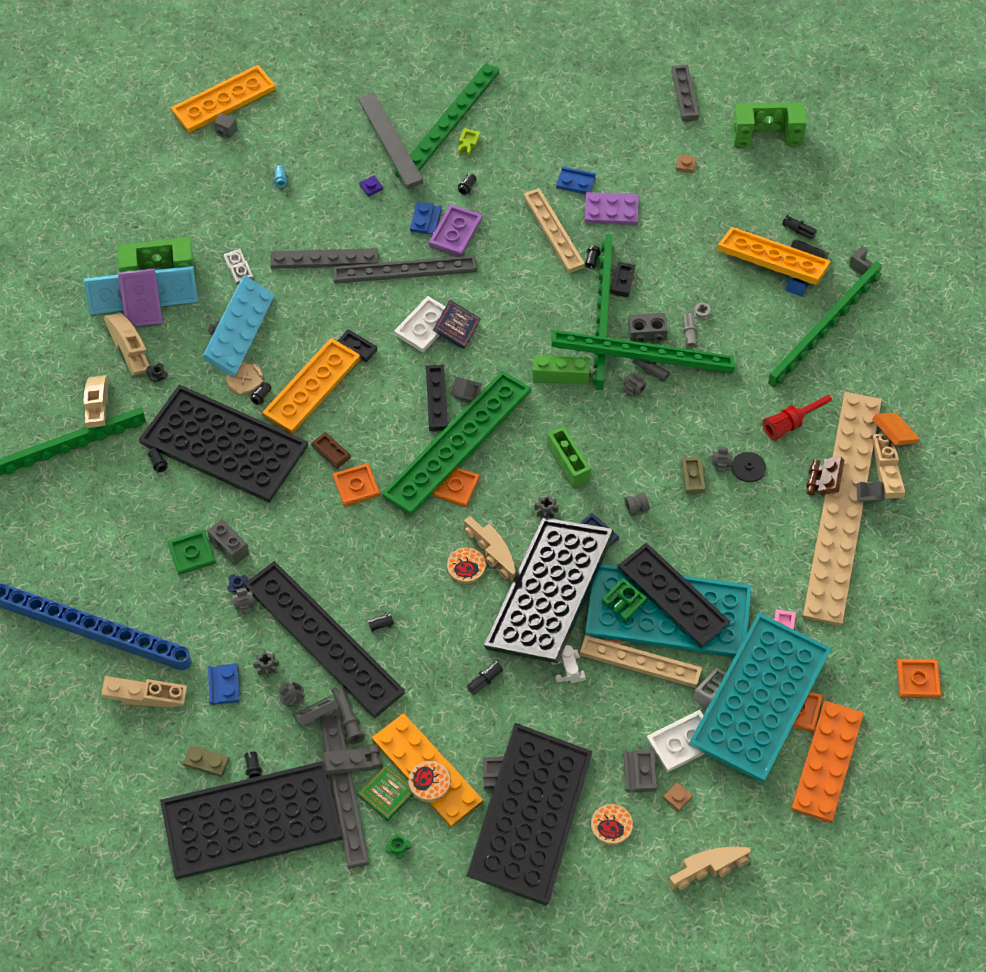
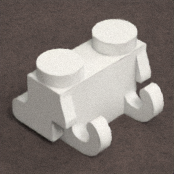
M566 645L558 664L562 663L565 677L557 675V682L570 681V683H576L586 680L584 671L579 672L575 660L580 658L577 649L573 650L572 646Z

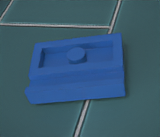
M562 166L556 188L586 194V192H591L596 173Z
M417 202L410 232L433 235L438 226L442 205L434 206L431 203Z
M238 664L217 665V667L208 666L210 705L240 702Z

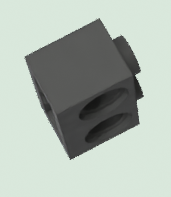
M665 313L629 315L628 331L630 341L641 343L654 341L659 343L667 340L668 330Z

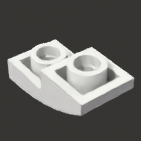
M241 249L223 254L236 283H239L244 275L253 278Z

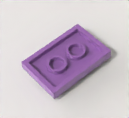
M586 192L585 223L638 225L639 194Z
M450 204L429 241V247L461 257L480 225L483 215Z
M155 268L118 273L124 316L135 327L163 323Z

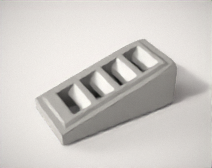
M717 667L695 689L692 699L705 708H708L718 689L710 684V682L719 686L721 682L714 677L718 674L721 676L719 678L723 680L726 674ZM707 687L708 689H710V690L713 691L714 693H713V694L710 693V692L707 691L705 688Z

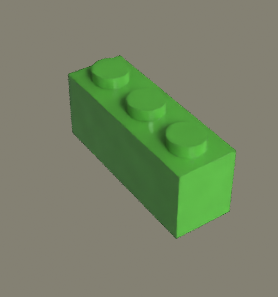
M534 355L533 382L588 385L590 358Z
M565 426L547 433V446L572 487L576 488L590 482L591 468Z

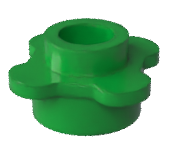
M395 834L385 849L388 853L391 852L396 855V858L400 859L404 857V852L410 848L411 843L399 834Z

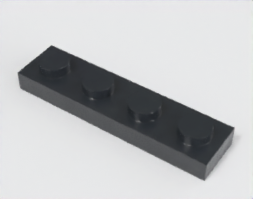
M444 364L426 365L429 431H442L448 426Z

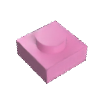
M776 609L774 620L794 629L796 612Z

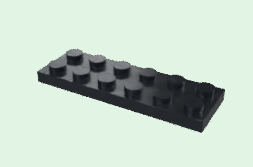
M647 542L618 564L617 569L701 649L730 625L731 621Z

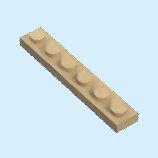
M540 188L523 193L525 202L568 274L585 268L584 261Z
M585 635L580 650V656L693 688H697L702 667L587 635Z

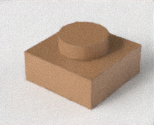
M680 154L676 170L693 173L697 157Z
M676 783L663 796V799L679 812L692 799L693 795L679 783Z

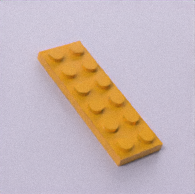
M256 65L171 107V112L186 131L190 133L215 121L221 113L227 115L275 91L276 85L261 67Z
M734 227L730 228L717 248L718 251L727 255L738 257L741 260L755 263L758 266H763L775 272H780L815 285L820 282L831 263L827 259Z
M330 338L262 412L263 417L293 434L361 360L360 355Z
M404 713L372 737V741L408 781L412 769L425 761L438 762L448 770L450 789L447 794L435 802L428 803L451 828L483 803V799Z

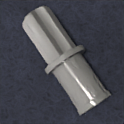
M693 313L684 314L685 328L683 329L686 348H695V346L697 347V328L694 323Z

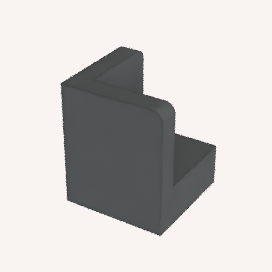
M863 246L851 256L849 264L851 268L862 275L874 264L866 259L868 249Z
M455 377L452 395L474 400L480 394L482 383Z
M857 482V501H884L883 482Z

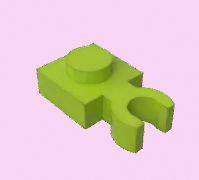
M463 129L459 139L458 155L462 151H467V157L471 155V148L475 149L480 139L479 131Z

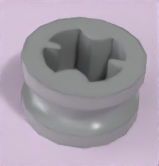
M698 303L695 305L694 315L700 320H705L710 316L711 308L707 303ZM699 309H703L705 313H701V311L699 312Z

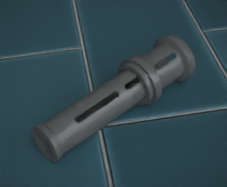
M338 685L340 693H338L335 686L332 688V693L343 719L341 726L348 735L347 742L349 744L359 743L365 738L364 732L359 727V718L353 714L344 686Z

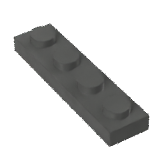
M688 65L671 66L681 120H699V112Z

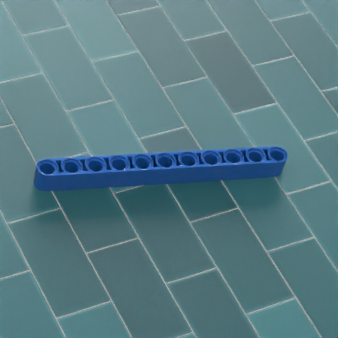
M0 583V596L4 595L0 597V608L177 670H186L191 665L189 650L184 646Z

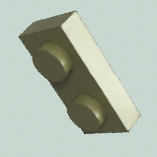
M701 456L682 458L681 464L686 494L705 493Z
M190 745L183 761V766L222 777L228 764L229 756Z

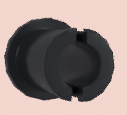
M468 173L463 182L459 183V193L466 195L471 192V187L477 180L474 174L470 175Z
M591 245L587 249L588 255L585 267L594 269L596 268L597 259L601 251L598 246Z
M263 381L258 389L251 393L250 400L256 405L262 404L265 396L272 389L271 385Z
M157 448L151 449L148 452V456L153 463V469L158 473L164 472L167 469V461L162 458Z
M384 613L385 615L368 619L371 632L387 626L391 628V625H394L391 613Z
M251 751V757H249L247 752L244 755L247 766L246 775L248 778L261 776L262 768L259 767L257 752Z

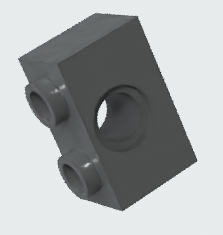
M223 519L207 530L210 542L234 566L249 555L247 543Z

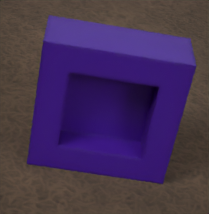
M374 175L359 182V186L368 197L383 190V186Z

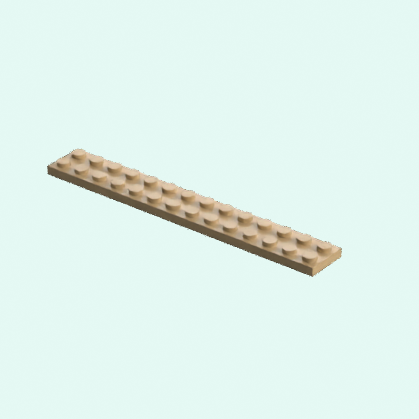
M844 392L832 458L841 456L845 462L839 492L825 494L802 618L838 626L843 624L864 503L857 501V482L868 481L874 446L873 434H876L877 424L872 418L879 414L882 399Z

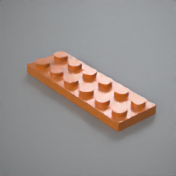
M824 700L793 801L792 811L832 823L864 715L863 712Z

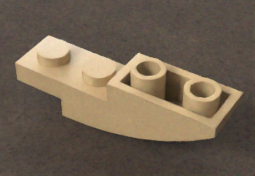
M122 313L104 316L116 348L121 349L131 375L147 373L146 368L149 366V363L144 354L146 348L131 322Z
M108 375L89 377L84 392L86 428L106 426Z
M873 434L879 482H883L885 499L904 498L905 489L898 467L899 458L896 447L886 434Z
M469 516L464 520V532L469 538H475L478 541L479 547L485 551L487 564L492 568L496 567L503 579H509L513 583L515 567L506 543L490 524L483 528Z
M105 676L101 698L119 700L124 705L177 707L184 706L187 686L146 679V682Z
M723 847L692 855L683 860V870L669 877L668 885L672 891L676 889L683 890L690 885V881L705 878L708 875V871L713 878L717 876L724 877L731 872V868L735 866L740 868L749 862L751 850L746 847Z

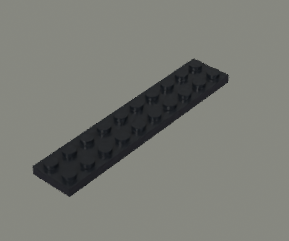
M275 561L244 584L247 591H252L253 597L374 718L405 694V689Z

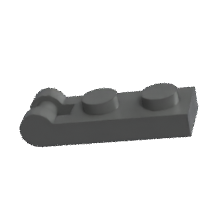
M371 746L363 749L323 752L322 759L325 773L336 774L382 768V760L378 756L380 754L379 747ZM370 757L371 761H366V758Z

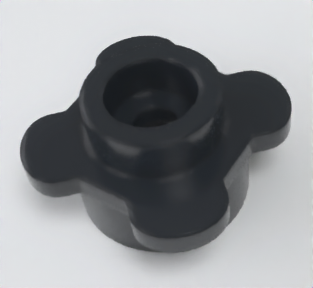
M162 363L146 368L151 381L157 382L167 378L168 373L164 371Z

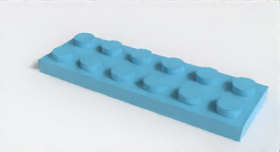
M193 266L155 270L161 306L198 302ZM118 275L84 279L90 315L124 311Z
M244 275L202 358L234 377L275 294Z

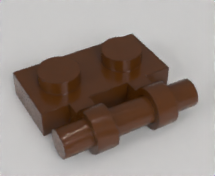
M841 456L824 459L823 466H820L819 460H813L809 469L810 479L807 480L806 485L808 488L807 494L814 495L817 489L822 495L839 492L845 460Z

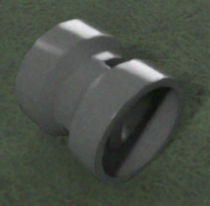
M644 492L638 493L636 497L628 496L624 499L630 516L637 514L638 511L645 512L649 510V502Z

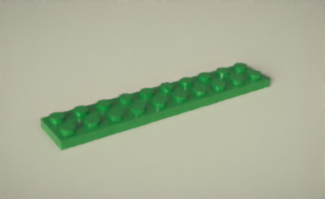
M501 371L382 492V497L412 516L532 392L531 387Z

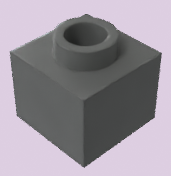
M223 113L214 121L215 131L221 137L231 138L237 130L236 119Z

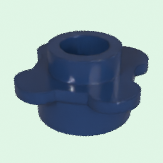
M230 575L228 591L237 593L236 589L246 588L244 584L248 581V577L246 575Z

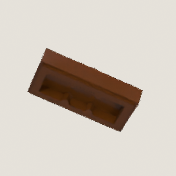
M326 432L311 443L312 447L336 469L351 459V454Z

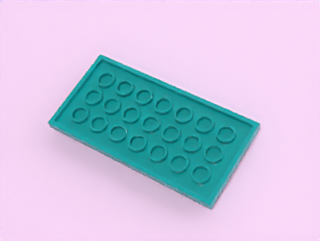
M601 564L591 586L585 635L735 657L748 632L752 585L682 575L731 621L726 629L701 649L648 597L647 603L627 623L620 619V614L628 607L624 606L617 613L613 611V606L619 601L618 598L609 608L603 605L602 599L622 578L639 592L641 591L617 569L618 566ZM626 594L624 597L630 599L634 596L632 594Z
M758 612L695 730L689 746L764 783L832 648Z

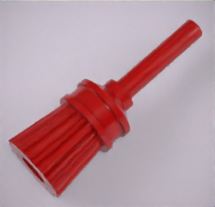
M827 395L802 409L790 405L787 409L781 410L780 413L763 419V430L770 439L777 441L789 431L801 427L806 414L831 402L832 398L830 395Z

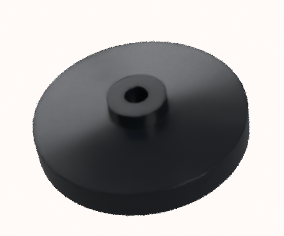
M743 452L733 459L732 472L741 481L755 482L764 476L766 463L756 453Z

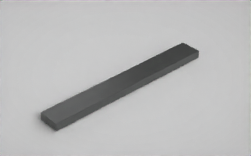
M372 92L359 97V103L406 188L410 189L423 184V178L375 93Z
M475 255L333 267L334 284L477 272Z
M335 712L326 717L320 716L326 752L347 750L340 713ZM351 772L330 774L348 869L369 865Z

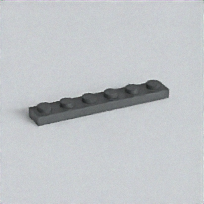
M378 248L271 251L270 266L271 269L374 264L378 263Z

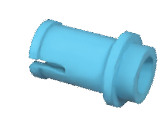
M278 165L274 168V184L279 188H283L288 180L285 176V167Z

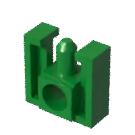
M624 578L602 599V604L609 608L618 598L619 601L613 606L615 613L620 612L624 606L628 607L620 614V619L625 623L647 603V597ZM626 594H632L634 597L628 599L624 596Z

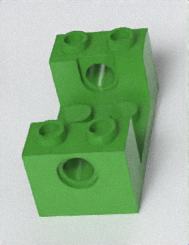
M804 102L735 103L732 121L734 146H751V133L754 130L757 132L762 130H784L785 145L793 147L803 145L807 124Z
M190 237L117 245L120 272L160 267L170 268L172 266H175V268L193 266L195 274L194 255Z

